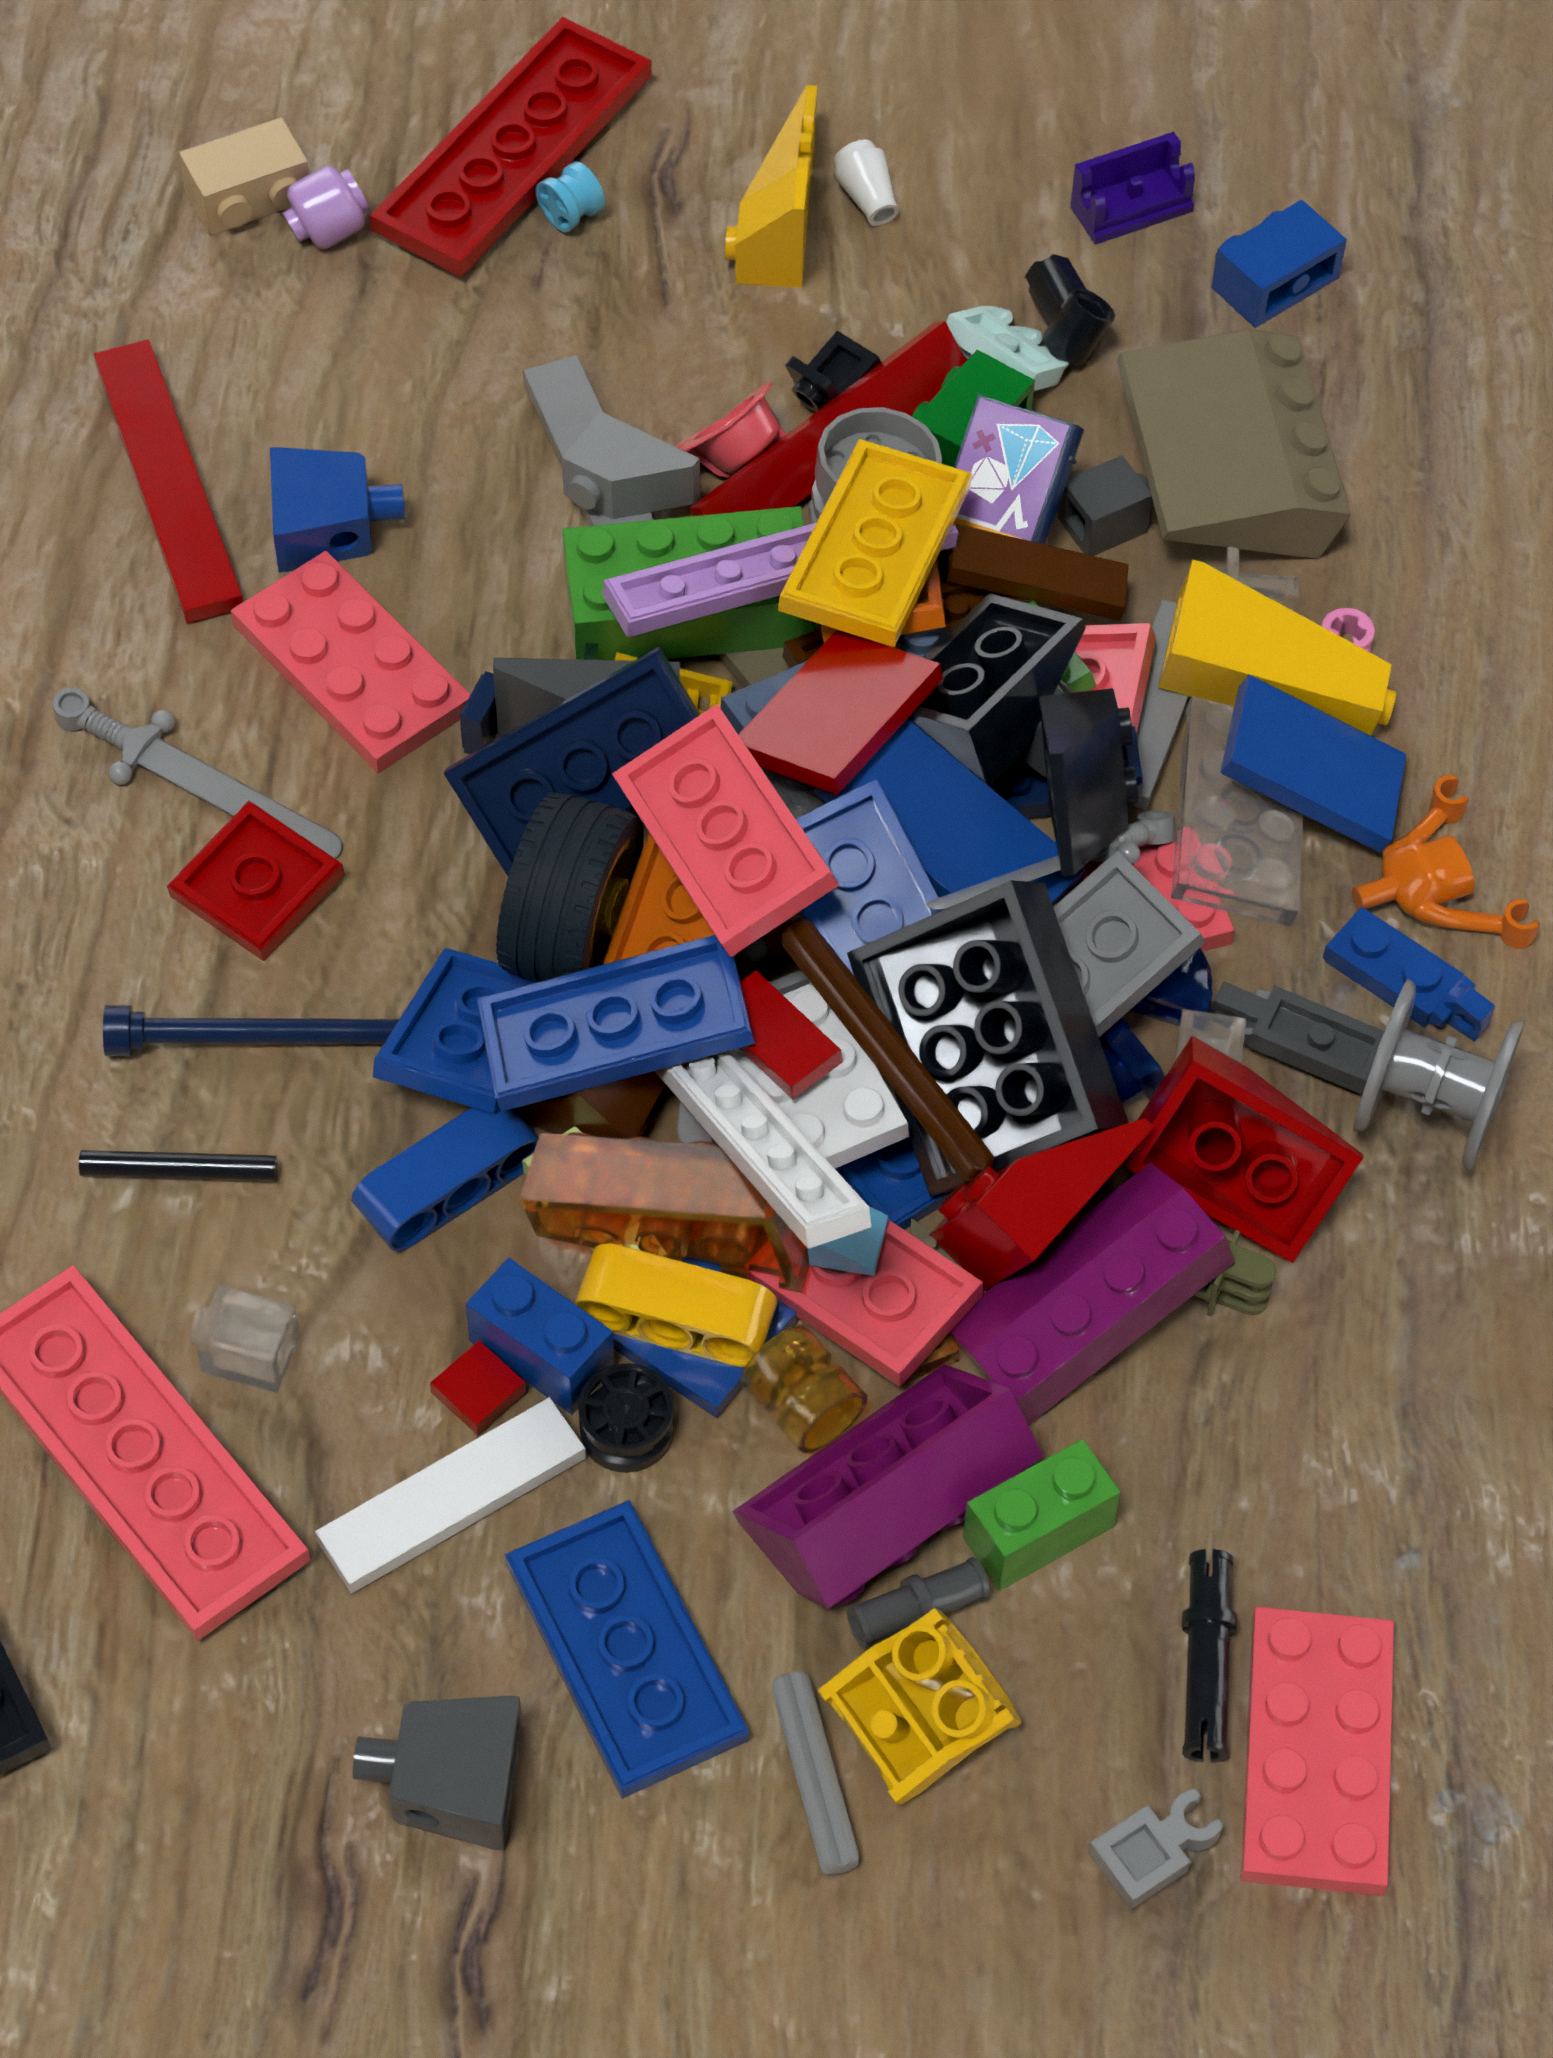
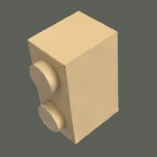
M282 117L178 152L184 192L209 236L292 208L287 197L289 186L309 175L308 161Z

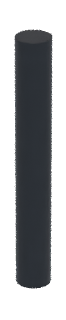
M81 1150L79 1155L80 1176L276 1181L278 1169L277 1155Z

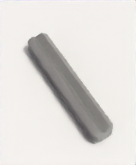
M803 1671L780 1675L773 1681L772 1692L821 1871L825 1875H838L849 1872L858 1866L859 1853L810 1677Z

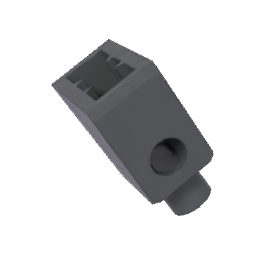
M495 1696L409 1702L403 1707L398 1740L360 1736L357 1738L353 1759V1779L391 1783L389 1800L394 1821L401 1825L485 1848L504 1851L522 1729L520 1697Z

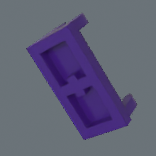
M1174 131L1075 164L1070 208L1095 245L1193 212L1194 166L1191 162L1180 167L1181 141Z

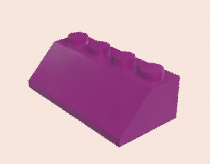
M1149 1163L1055 1237L1034 1262L998 1282L984 1293L983 1297L954 1327L949 1335L986 1380L1011 1389L1027 1424L1030 1425L1235 1261L1226 1236L1190 1194L1163 1171Z
M943 1364L732 1512L738 1523L798 1594L829 1609L834 1605L847 1603L857 1597L863 1591L864 1583L885 1568L896 1566L909 1560L917 1552L918 1545L940 1529L955 1526L965 1520L968 1501L1023 1472L1024 1469L1043 1457V1454L1010 1388Z

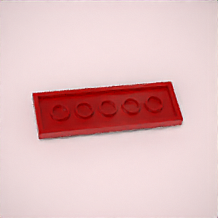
M561 17L370 214L371 231L462 278L537 199L536 187L538 183L550 177L556 178L563 171L564 167L571 163L652 77V60L565 17Z

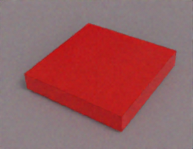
M248 800L167 885L170 897L256 957L265 961L340 881L345 872L341 862Z

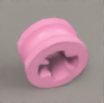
M1340 608L1326 615L1322 621V627L1341 636V633L1353 635L1352 643L1371 652L1375 627L1372 620L1365 613L1357 609Z

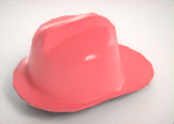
M771 381L765 383L745 398L725 417L675 445V447L700 458V463L717 476L730 478L786 435L764 397L773 383Z

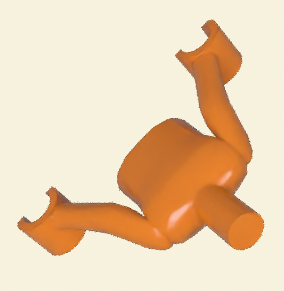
M1452 774L1444 775L1435 783L1429 813L1406 835L1391 842L1383 849V861L1381 864L1383 878L1352 888L1355 906L1358 910L1361 906L1368 909L1395 900L1406 914L1414 916V918L1424 923L1458 930L1500 934L1501 939L1508 946L1518 949L1526 948L1533 943L1540 926L1538 921L1526 925L1517 923L1528 912L1529 903L1526 900L1516 899L1510 902L1505 908L1504 915L1452 909L1441 905L1472 894L1474 891V875L1471 866L1456 839L1451 835H1447L1426 842L1443 823L1450 824L1459 821L1467 809L1469 797L1462 796L1458 799H1448V797L1456 792L1459 780Z

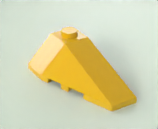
M806 85L740 202L738 225L727 226L725 260L735 261V284L802 288L816 133L817 85Z

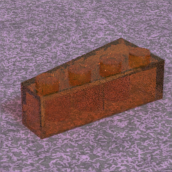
M572 1132L567 1135L540 1133L519 1197L536 1236L590 1248L608 1243L625 1246L626 1243L637 1245L641 1251L681 1262L687 1256L722 1264L720 1272L744 1279L748 1278L750 1270L780 1276L779 1288L799 1293L803 1292L810 1266L807 1247L720 1146L705 1141L683 1144L655 1142L645 1137H632L627 1140L592 1137L580 1132Z

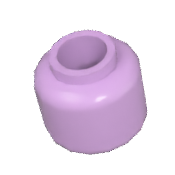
M325 165L289 186L287 197L292 208L286 210L283 214L299 242L310 237L316 247L326 250L359 232L365 225L363 212L370 209L348 169L340 173L334 166Z

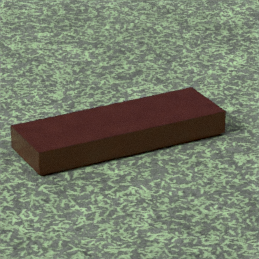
M956 524L958 537L956 547L950 548L946 581L1120 621L1126 608L1129 564Z

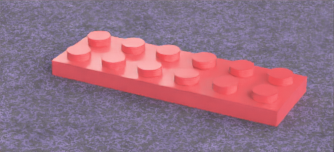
M74 1265L0 1313L1 1397L197 1642L311 1561L308 1548Z

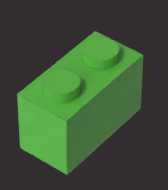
M1081 1439L968 1501L963 1539L997 1589L1001 1591L1112 1529L1116 1519L1121 1491L1084 1439Z

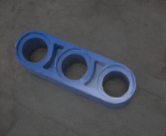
M471 1107L370 1172L356 1186L352 1193L351 1201L392 1251L406 1250L523 1175L522 1160L544 1147V1145L515 1109L501 1112L498 1107L495 1114Z

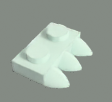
M978 306L949 314L946 323L966 358L969 359L978 349L1034 379V391L1058 385L1064 370L1070 364L1057 357L1047 346H1039L1042 341V334L1039 330L1024 326H1009L1013 320V315L1007 309L995 306Z

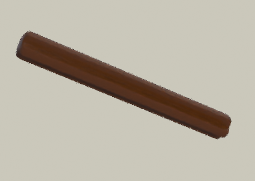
M801 918L792 925H789L781 934L782 946L965 1181L971 1182L986 1167L990 1166L992 1168L994 1161L992 1152L811 920Z

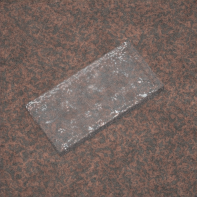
M1192 696L1184 712L1171 898L1291 927L1299 912L1303 814L1220 773L1234 706Z

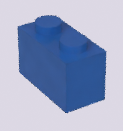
M1301 199L1283 211L1271 213L1261 224L1244 234L1228 238L1217 249L1211 288L1254 328H1257L1337 280L1340 276L1347 239Z
M509 1257L465 1303L469 1341L475 1344L480 1340L520 1378L547 1398L550 1397L554 1403L571 1415L578 1409L579 1397L586 1382L598 1371L614 1365L613 1331Z

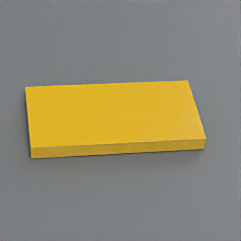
M859 439L780 594L778 611L895 647L970 489L972 473Z

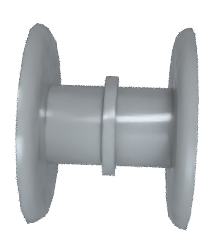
M1407 979L1396 1001L1373 1060L1355 1117L1353 1131H1363L1368 1127L1384 1091L1423 1104L1421 1113L1430 1115L1433 1108L1466 1119L1473 1122L1463 1152L1462 1164L1465 1170L1471 1173L1489 1124L1493 1122L1510 1075L1509 1069L1526 1020L1518 1019L1511 1023L1496 1061L1457 1048L1456 1038L1448 1036L1446 1043L1406 1030L1416 997V986L1411 980Z

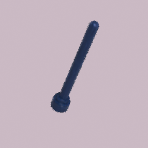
M105 1005L103 1015V1048L105 1056H132L133 1050H144L145 1043L384 1044L399 1019L145 1018V1012L133 1011L132 1005Z

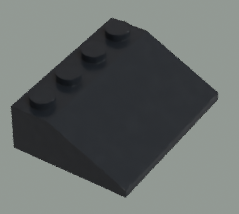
M1010 880L847 953L857 981L994 1155L992 1169L996 1173L1019 1158L1129 1123L1044 882ZM894 1090L899 1108L908 1122L909 1137L930 1197L953 1191L964 1182L969 1184L970 1182L965 1181Z

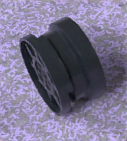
M622 1363L611 1365L598 1371L586 1382L579 1397L578 1412L580 1439L590 1458L606 1469L623 1473L641 1471L657 1463L668 1451L674 1434L673 1397L663 1378L653 1370L642 1365ZM602 1383L603 1386L591 1394L592 1390Z

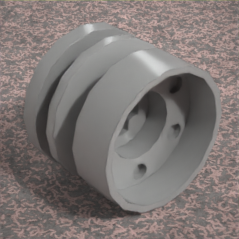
M884 407L859 408L838 416L824 429L818 445L814 471L815 481L811 491L812 499L808 512L810 524L818 521L859 439L942 464L938 440L926 425L907 413Z

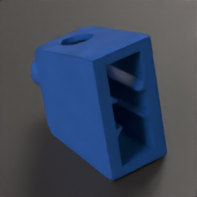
M282 447L270 448L273 537L278 572L294 571L325 550L337 562L367 556L372 551V521L405 519L403 484L368 486L365 457L360 453Z

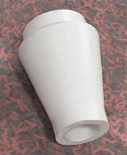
M870 140L854 141L843 147L834 158V165L836 167L834 170L835 179L862 210L870 225L880 226L890 222L898 215L899 207L894 198L884 151L875 147L874 143Z

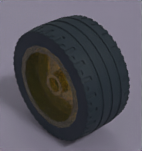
M552 792L542 799V802L535 809L533 816H531L521 838L504 890L496 937V954L500 968L520 978L537 983L603 964L643 850L644 829L642 827V820L638 816L618 807L614 808L601 802L596 803L594 800L576 795Z

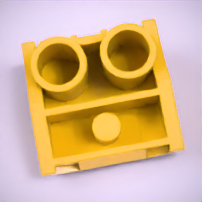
M933 1608L905 1629L870 1647L818 1689L822 1698L830 1703L884 1779L890 1789L888 1793L894 1802L899 1805L919 1795L974 1750L1005 1730L1017 1727L1022 1723L1010 1698L975 1649L948 1617L936 1608Z

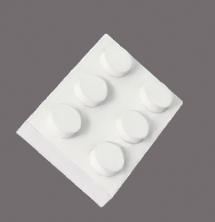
M812 983L783 994V996L841 1049V1064L792 1100L739 1048L729 1051L834 1169L909 1137L908 1122L878 1069Z

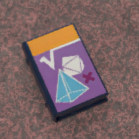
M978 394L954 468L972 473L970 489L953 523L954 526L960 524L1047 545L1073 464L1077 463L1075 458L1085 430L1078 425ZM950 548L942 550L939 553L949 556Z

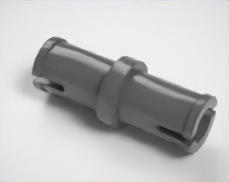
M972 1557L965 1560L966 1562L923 1579L914 1574L902 1579L898 1589L860 1604L848 1606L846 1610L847 1619L857 1643L863 1649L870 1647L872 1643L890 1637L905 1629L933 1608L948 1614L975 1602L988 1600L991 1594L990 1586L981 1564L976 1558Z

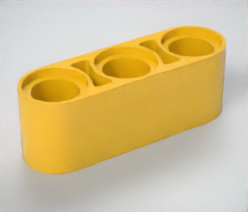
M608 1243L600 1244L594 1248L574 1304L611 1329L614 1334L731 1366L751 1367L757 1364L778 1300L771 1290L751 1280L630 1247Z

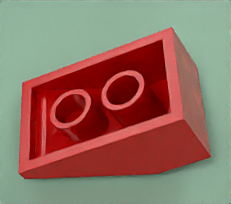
M1192 1035L1137 1119L1146 1118L1154 1128L1124 1160V1167L1137 1174L1149 1163H1152L1181 1185L1207 1215L1235 1231H1240L1242 1235L1293 1263L1363 1160V1154L1251 1069Z
M1142 1118L1019 1158L997 1173L988 1166L969 1184L966 1182L962 1183L943 1201L937 1210L945 1218L929 1236L934 1238L937 1244L961 1268L983 1282V1290L985 1291L1034 1262L1150 1133L1154 1126L1146 1118Z

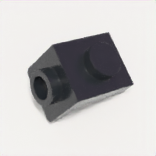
M836 331L808 365L792 356L785 364V367L795 383L792 387L794 395L808 408L818 411L879 365L881 360L875 353L841 332Z

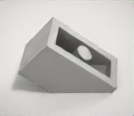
M602 411L597 413L561 457L564 495L571 498L578 506L588 510L593 509L612 519L692 505L700 497V458Z

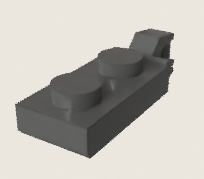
M1224 981L1212 1003L1208 1021L1235 1034L1234 1038L1244 1045L1248 1044L1247 1047L1361 1095L1363 1094L1373 1060L1385 1032L1275 985L1271 992L1256 989L1253 994Z

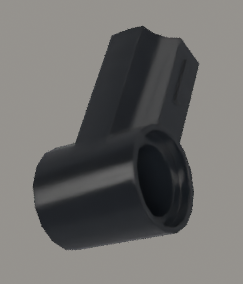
M1052 254L1045 260L1034 262L1026 273L1025 278L1030 285L1029 293L1048 324V328L1042 336L1044 344L1060 359L1073 365H1083L1115 320L1116 315L1112 307L1104 299L1086 289L1069 258Z

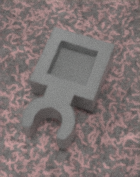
M1197 1789L1187 1790L1178 1795L1172 1803L1169 1816L1162 1821L1159 1820L1150 1806L1147 1805L1090 1842L1088 1853L1130 1910L1189 1871L1191 1861L1183 1850L1202 1851L1210 1848L1219 1839L1223 1828L1219 1818L1203 1828L1192 1827L1185 1820L1184 1815L1193 1811L1199 1805L1201 1795Z

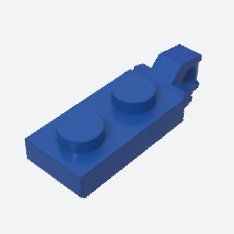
M1362 906L1325 946L1323 959L1326 963L1392 1007L1395 1006L1406 980H1411L1416 986V997L1410 1019L1424 1028L1429 1023L1438 1027H1442L1447 1023L1475 1042L1490 1024L1495 1005L1474 989L1475 984L1467 976H1464V973Z

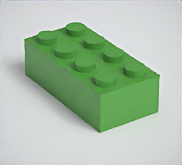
M801 506L562 528L565 579L575 658L577 660H613L616 652L640 658L657 647L661 648L667 659L784 648L785 641L815 631V622L778 611L779 595L627 638L602 596L603 581L605 579L804 526Z

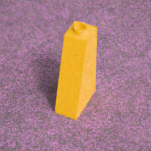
M1192 559L1178 595L1157 688L1234 709L1238 687L1250 674L1370 736L1377 724L1384 726L1388 724L1396 700V691L1387 689L1392 664L1208 564Z

